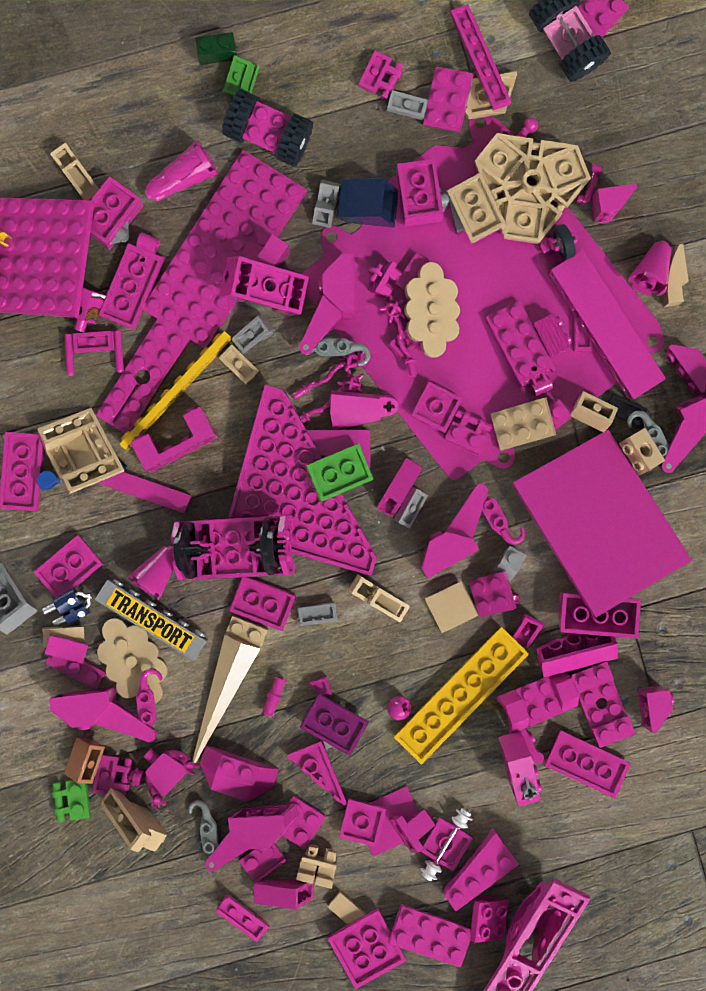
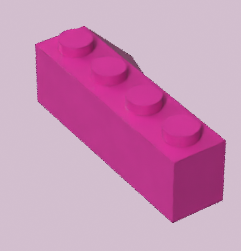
M567 633L566 637L562 639L557 638L536 649L538 665L543 678L618 658V644L615 637Z

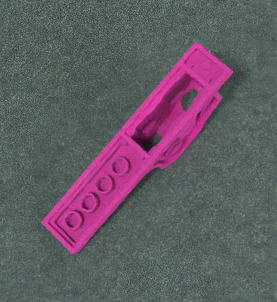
M555 878L551 880L550 884L541 881L536 889L522 901L511 919L506 933V946L502 961L484 991H533L589 903L590 896ZM537 928L539 931L533 943L532 960L519 954L520 948L525 940H528L533 930Z

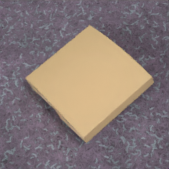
M462 581L425 598L441 633L479 615Z

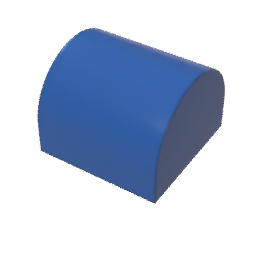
M44 471L38 476L37 482L41 490L49 491L59 484L60 480L55 472Z

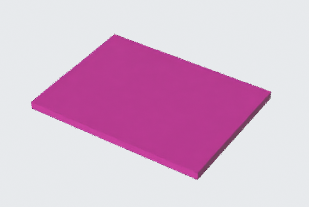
M609 430L511 484L593 618L598 617L692 561Z

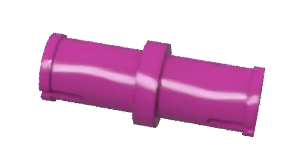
M274 677L270 692L266 694L267 700L261 712L262 714L273 717L277 703L282 698L280 695L286 682L285 679Z

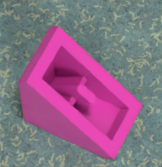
M522 613L512 637L521 646L529 648L543 628L544 623Z

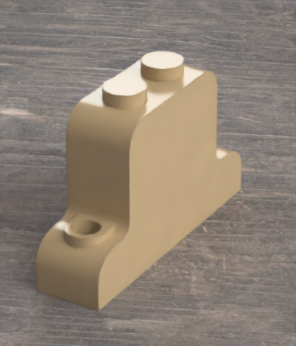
M110 788L100 802L101 807L130 850L139 852L144 847L156 851L168 835L150 810L130 802L118 790Z

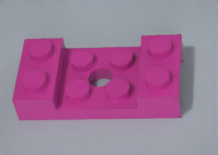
M607 661L582 671L569 673L579 694V702L595 743L599 748L636 734L613 681L614 677ZM599 698L606 700V705L603 708L596 706Z

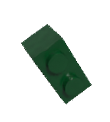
M233 32L195 37L200 65L232 61L233 56H237Z

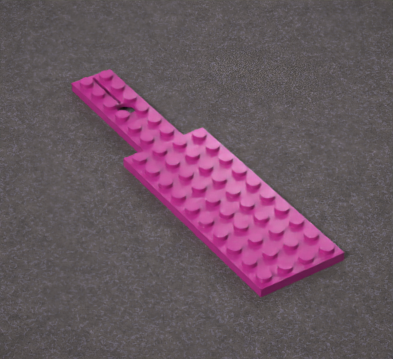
M242 150L148 297L143 311L157 320L96 416L123 433L131 432L135 428V422L142 417L190 340L202 348H208L236 305L237 301L219 296L227 258L241 256L255 261L271 235L279 237L306 195V188L245 150ZM140 370L149 372L150 380L148 383L141 385L136 381V374Z

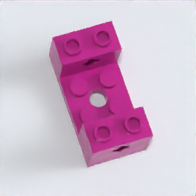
M241 256L230 257L226 260L219 296L234 301L246 300L271 307V311L286 315H301L309 276ZM268 280L271 281L273 285V288L270 292L267 291L265 288V283Z
M196 406L186 410L187 414L183 415L193 437L186 436L179 440L180 444L176 446L169 445L161 451L155 437L149 434L145 435V433L134 437L135 441L131 442V445L144 470L152 473L219 438L205 410Z

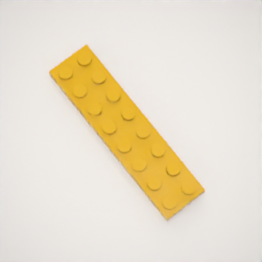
M500 627L394 735V738L422 765L529 653L509 633Z

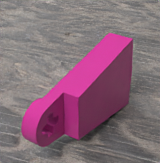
M330 391V414L333 430L379 421L381 417L395 414L399 407L397 399L391 395ZM388 401H390L391 404L394 405L391 406L389 410L386 408V406H384L387 405Z

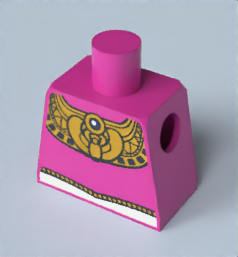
M83 287L79 318H76L73 329L84 332L88 322L98 323L100 318L99 312L106 298L105 294Z

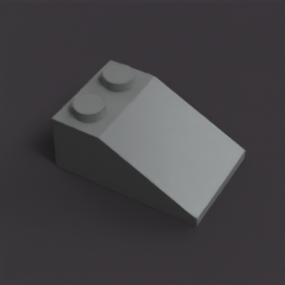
M0 563V631L8 635L38 610L4 564Z

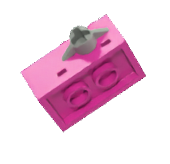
M435 159L397 164L396 173L404 227L442 222L443 212L449 204L450 196L439 187Z
M109 176L91 199L94 202L90 231V237L108 250L115 243L128 241L129 224L143 208L140 197Z
M521 731L498 737L508 782L518 807L540 801L539 792L542 791L540 781L536 780L539 777L536 765H533L532 755Z

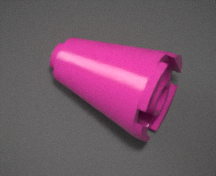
M655 242L630 275L628 281L633 283L631 287L637 292L651 296L652 293H657V296H661L666 292L672 251L667 242Z
M170 545L168 547L163 546L127 577L129 580L134 578L132 583L148 595H156L154 598L158 601L174 569L172 547Z

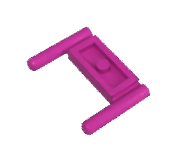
M121 331L64 334L66 373L68 376L74 375L73 353L115 351L116 371L118 373L124 371Z

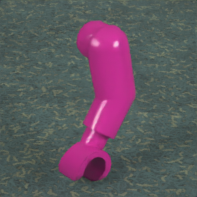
M592 164L591 179L588 181L585 193L577 195L576 203L585 205L591 199L602 170L600 165Z

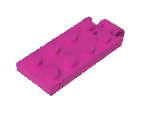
M141 232L136 246L128 243L99 312L100 317L134 331L136 330L145 303L150 296L165 260L164 256L155 254L160 246V239Z
M518 301L487 316L485 320L520 387H524L529 383L535 397L553 389V384L547 374L555 372L556 368L522 303Z

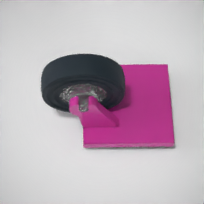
M564 209L562 211L563 214L540 241L539 245L543 254L554 250L555 252L558 251L564 260L575 256V244H577L579 238L567 209Z

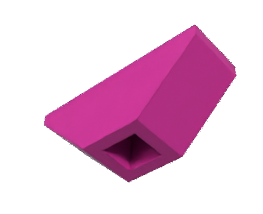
M672 344L664 349L666 359L670 363L673 362L677 368V374L688 383L689 391L693 394L695 393L696 396L704 393L706 390V359L699 349Z

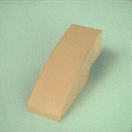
M64 143L51 152L50 155L83 200H90L94 197L99 188L68 145Z
M679 244L671 255L667 289L663 294L664 307L677 306L684 302L682 286L688 283L689 280L683 244Z
M358 574L348 588L351 594L398 622L402 621L410 607Z

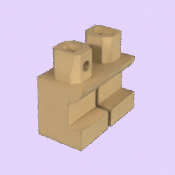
M309 844L306 852L302 854L296 880L313 884L318 866L315 885L332 889L337 866L336 850L326 848L324 857L317 856L319 846Z

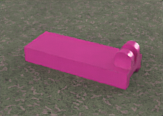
M229 894L224 896L223 901H220L216 908V913L256 942L269 928V924Z

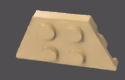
M517 71L500 74L509 97L513 90ZM473 78L465 111L466 118L469 120L505 114L507 106L492 110L479 79Z

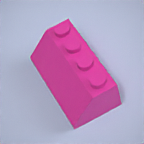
M559 592V630L564 633L638 639L641 600L628 598L598 617L593 618L579 594Z

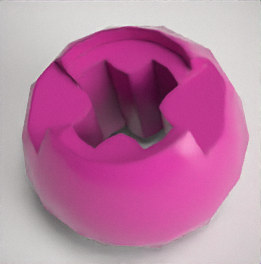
M395 696L389 700L387 712L391 718L403 720L409 716L411 704L407 698Z

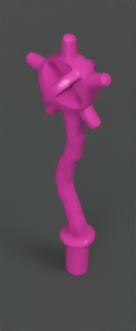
M389 295V302L386 303L385 307H379V310L385 311L389 317V323H392L393 318L397 323V344L406 356L407 361H405V364H407L410 377L417 375L414 363L416 360L412 359L411 354L403 344V324L400 317L406 318V315L402 313V305L405 301L401 300L398 302L393 300L392 295Z
M355 351L344 357H339V361L342 362L330 369L323 379L308 383L307 385L302 384V387L291 395L297 400L305 393L309 394V389L327 383L338 369L345 367L344 371L347 372L349 368L357 367V363L361 362L363 352Z
M348 370L344 381L337 382V385L343 387L336 391L364 393L360 388V380L364 375L354 376L351 374V370ZM330 399L323 407L315 408L307 413L302 412L303 415L300 416L303 424L307 420L310 421L309 417L313 414L328 410Z

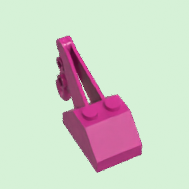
M478 484L474 487L445 532L442 533L440 530L429 536L430 540L426 543L420 569L426 578L434 576L479 550L473 536L481 512H483L491 528L501 535L507 543L516 545L524 540V527H520L521 535L518 538L510 536L507 518L494 498L488 497L486 485Z
M152 668L142 672L136 695L138 716L116 700V686L99 688L97 690L59 693L49 698L50 711L72 728L78 727L79 730H86L97 724L146 742H151L157 736V731L153 727L157 715L154 694L147 683V677L150 674H155L162 681V674Z

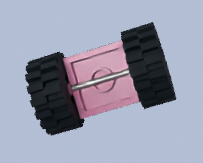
M539 0L533 6V9L529 11V16L538 31H544L561 58L559 65L570 82L577 81L586 74L588 75L592 70L597 69L599 65L603 64V61L608 59L611 51L601 35L595 36L578 9L580 5L579 0Z

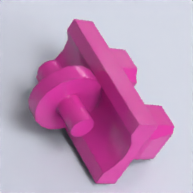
M386 262L384 267L378 263L376 268H369L368 271L372 274L369 280L374 283L370 289L371 293L380 294L385 297L391 294L393 288L386 284L389 278L396 282L402 275V272L396 268L397 264L395 262Z

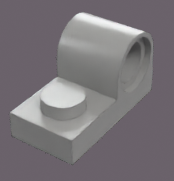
M258 315L232 338V341L241 353L245 354L259 341H263L271 336L275 329L264 315Z

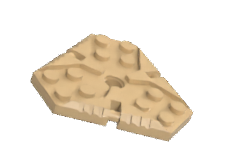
M497 133L474 161L478 174L480 172L483 173L507 224L500 231L503 239L539 244L563 214L562 211L568 208L591 179L578 145L546 140L535 143L533 138ZM532 150L538 151V155H531ZM528 178L534 179L535 182H536V185H534V186L529 185V184L527 183V179H528ZM502 193L504 198L498 199L497 194ZM555 201L558 205L554 207L550 203Z

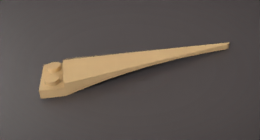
M236 615L232 616L220 650L193 756L194 763L197 762L261 649L268 628Z

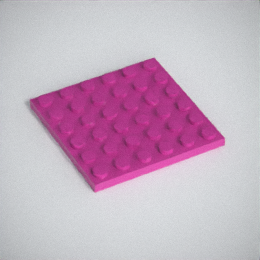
M0 198V232H5L12 237V239L8 237L4 239V243L9 246L6 247L0 244V313L79 318L94 202L91 200Z

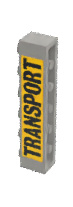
M109 579L105 582L95 598L96 601L194 661L198 657L208 640L205 638V633L198 629L192 630L188 627L189 623L182 619L176 620L172 617L173 614L164 608L163 610L156 607L157 604L147 598L145 601L139 597L140 593L136 590L124 588V583L118 579Z

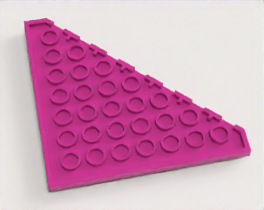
M265 384L228 519L292 515V553L372 576L377 556L343 494L341 493L323 502H319L305 466L322 459L288 395L283 389Z

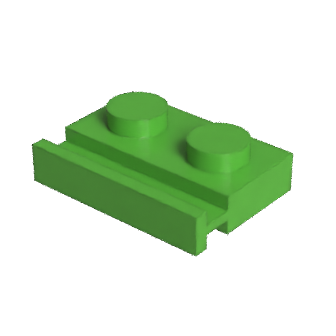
M234 55L222 94L233 98L239 89L252 93L260 66H256L252 62Z

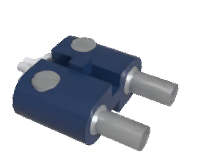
M72 588L53 598V603L43 608V612L47 614L57 609L60 614H63V616L53 621L55 627L64 622L70 624L90 613L89 606L92 597L90 594L85 595L83 592H77L75 588ZM80 595H82L83 597H88V604H86L83 598H80Z

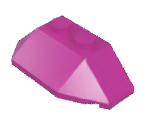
M209 745L205 746L200 761L201 768L211 790L246 802L272 789L279 771L278 768Z

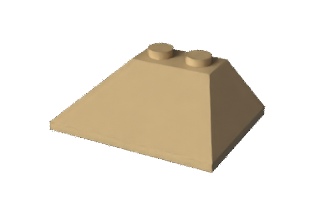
M92 408L37 428L46 455L62 486L70 494L124 472V468Z

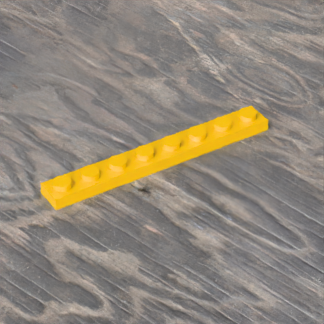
M225 331L222 334H217L212 340L213 344L201 351L199 354L200 358L188 365L186 368L187 372L175 379L173 382L174 386L170 390L166 389L161 394V400L157 404L153 403L148 408V414L144 418L140 417L135 422V428L131 432L127 431L121 437L122 442L120 445L125 450L129 451L132 448L131 442L135 441L134 437L146 433L232 339Z

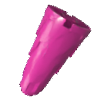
M198 140L193 142L190 147L177 156V159L148 182L144 192L150 201L152 199L160 201L194 184L196 185L209 178L212 179L219 174L205 148L201 149L200 146L202 144Z

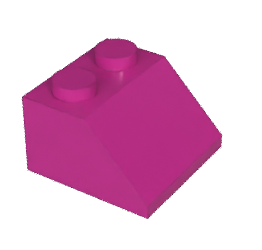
M630 184L598 189L590 199L593 222H599L600 224L611 222L635 191L637 185Z
M660 685L638 688L642 725L650 732L656 733L673 711L674 695L670 690Z

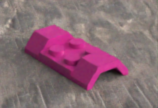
M567 672L538 679L496 697L507 715L510 734L577 707L579 702V694L574 681Z

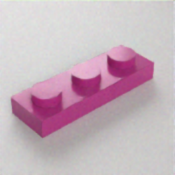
M49 655L46 661L47 665L96 690L106 674L105 670L85 660L82 664Z

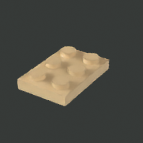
M482 172L447 190L471 243L507 226Z
M547 398L538 399L491 414L500 451L556 435Z

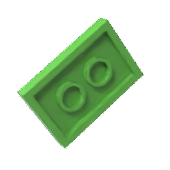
M359 444L305 466L319 502L374 480Z

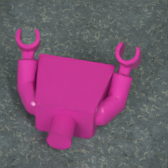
M151 748L143 756L151 764L145 771V780L152 798V807L160 810L158 808L159 802L166 806L167 803L161 796L164 797L186 773L195 775L192 770L193 767L200 768V765L194 763L185 752L166 749L159 756Z

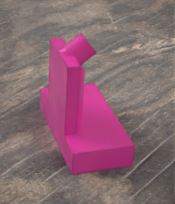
M425 809L408 822L405 821L402 815L394 816L389 820L411 853H419L424 848L419 839L435 826L431 819V813L426 812Z

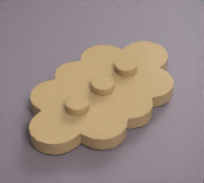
M429 262L420 268L418 278L412 279L405 286V295L409 301L404 307V313L409 319L406 326L409 338L413 341L421 342V349L424 355L436 358L445 352L446 342L454 340L459 334V324L456 319L460 314V307L455 301L458 295L456 284L450 279H444L443 270L437 263Z
M113 618L104 623L102 634L105 641L99 645L97 655L99 660L107 665L106 675L110 680L117 682L116 688L122 697H136L140 685V676L146 669L158 670L162 674V681L166 678L168 674L167 664L164 660L158 658L159 647L156 643L149 641L148 632L136 625L128 627L119 618ZM150 674L147 677V683L154 694L156 704L163 696V688L158 676Z

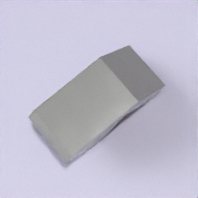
M321 180L312 224L331 228L338 199L339 183Z

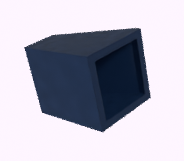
M385 178L342 179V184L339 188L338 217L346 223L395 227L399 190Z

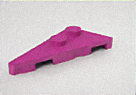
M322 740L287 754L290 761L292 760L321 788L329 792L336 801L342 805H347V800Z

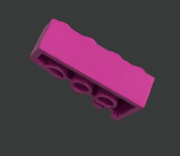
M494 827L490 830L488 836L481 841L473 854L466 859L464 865L457 870L442 888L444 896L455 911L459 910L519 865Z

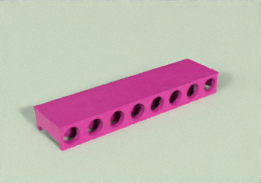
M584 250L550 270L551 272L548 276L572 313H578V322L592 340L593 346L628 400L637 398L666 379Z

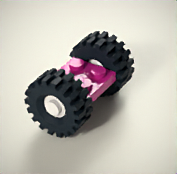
M239 89L236 95L233 96L229 109L226 111V117H224V124L222 125L223 135L240 143L244 139L276 153V159L293 167L297 166L309 143L314 122L295 113L292 116L286 115L260 103L258 96Z

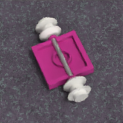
M461 808V810L456 809L458 815L451 817L454 824L439 816L435 826L422 844L424 848L420 852L432 858V860H425L426 868H420L423 872L421 875L427 880H437L435 874L442 872L439 864L454 871L473 840V836L461 829L468 828L467 821L473 820L468 810Z

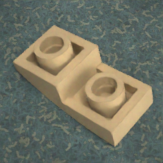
M83 625L42 628L44 648L47 647L50 634L85 643Z

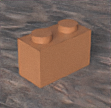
M76 737L64 774L77 783L93 784L105 746L92 738Z

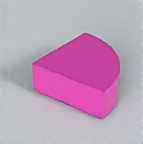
M327 676L308 681L311 689L316 693L324 696L332 695Z

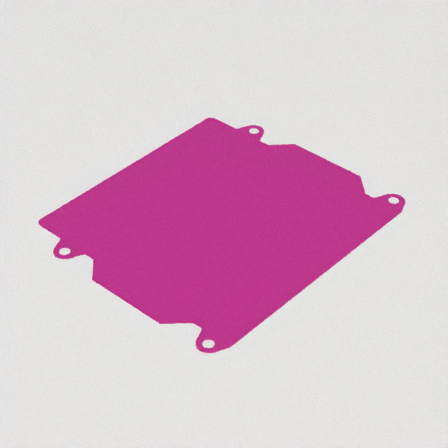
M493 116L481 117L486 121V125L483 128H477L475 126L477 118L470 119L469 129L473 139L472 143L465 148L434 145L414 161L435 159L439 187L445 193H448L447 190L478 174L474 161L493 137L504 127L501 121ZM396 174L388 182L399 190ZM528 178V179H527V183H528L529 185H531V186L536 185V182H535L534 179H532V178ZM398 192L395 227L362 224L361 228L352 235L336 226L326 227L320 235L324 256L301 273L302 275L309 276L306 295L317 308L323 296L319 294V279H323L322 273L341 254H353L354 319H341L333 330L340 338L354 343H361L368 347L371 356L368 363L363 365L364 370L384 395H391L397 399L399 406L397 412L451 480L461 478L483 460L502 469L508 468L513 464L515 460L514 448L500 451L491 418L492 413L547 398L548 406H551L560 399L571 414L576 400L583 391L598 398L617 383L594 346L592 352H573V313L548 276L551 269L566 261L560 256L559 252L552 250L543 254L539 244L503 239L500 229L471 243L466 231L456 233L449 204L443 212L442 222L404 227L400 194ZM502 193L497 194L498 199L504 198ZM555 201L550 203L554 207L558 205ZM567 208L579 238L577 244H575L576 254L584 250L649 353L660 351L664 344L660 323L571 210ZM328 232H335L337 234L335 242L327 241L326 235ZM417 252L430 262L437 263L443 270L444 279H450L456 284L458 295L455 301L460 307V314L456 319L459 324V334L454 340L446 342L445 352L436 358L424 355L421 349V342L409 353L412 359L416 360L414 363L417 375L410 377L407 364H405V361H407L406 356L399 360L387 346L397 337L398 327L394 318L392 323H389V317L385 311L379 310V307H385L386 303L389 302V297L370 292L374 283L369 280L372 274L368 270L370 267L376 268L378 263L384 267L386 262L393 261L397 264L396 268L403 273ZM389 278L386 284L393 288L390 295H392L393 300L398 302L401 300L405 301L402 305V313L405 314L404 307L409 300L405 295V291L395 285L396 282ZM518 301L522 303L532 324L552 313L556 317L559 316L563 323L561 328L564 334L568 333L572 341L569 350L551 358L556 371L547 375L553 384V389L536 397L532 393L529 383L524 387H520L485 320L487 316ZM400 317L404 331L409 319L407 317L405 319ZM651 336L658 339V344L655 347H650L647 344V339ZM364 353L361 355V361L365 358ZM428 382L463 398L458 407L459 410L463 412L468 411L472 416L478 419L483 418L487 420V423L493 425L490 432L484 429L481 432L487 439L479 455L445 440L444 438L449 427L446 433H443L411 416ZM454 415L452 421L460 424L461 419ZM567 417L565 420H563L561 423L555 426V430H557L560 426H562L572 417ZM469 422L465 425V427L473 431L477 428V426ZM501 452H507L509 455V460L506 463H502L498 459V455Z

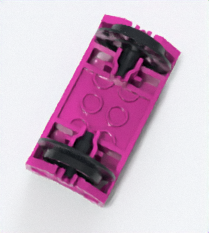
M292 515L175 522L171 542L174 543V546H172L174 553L172 555V558H174L172 563L177 579L189 580L295 574V563L291 549Z

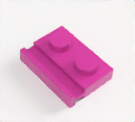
M276 843L267 851L252 849L239 859L240 864L253 879L254 883H257L287 861V858L284 857Z

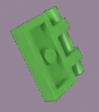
M67 780L65 782L66 789H61L60 782L52 783L53 791L51 793L55 801L54 815H56L58 823L65 821V813H69L70 821L91 817L87 783ZM62 796H67L68 806H63Z

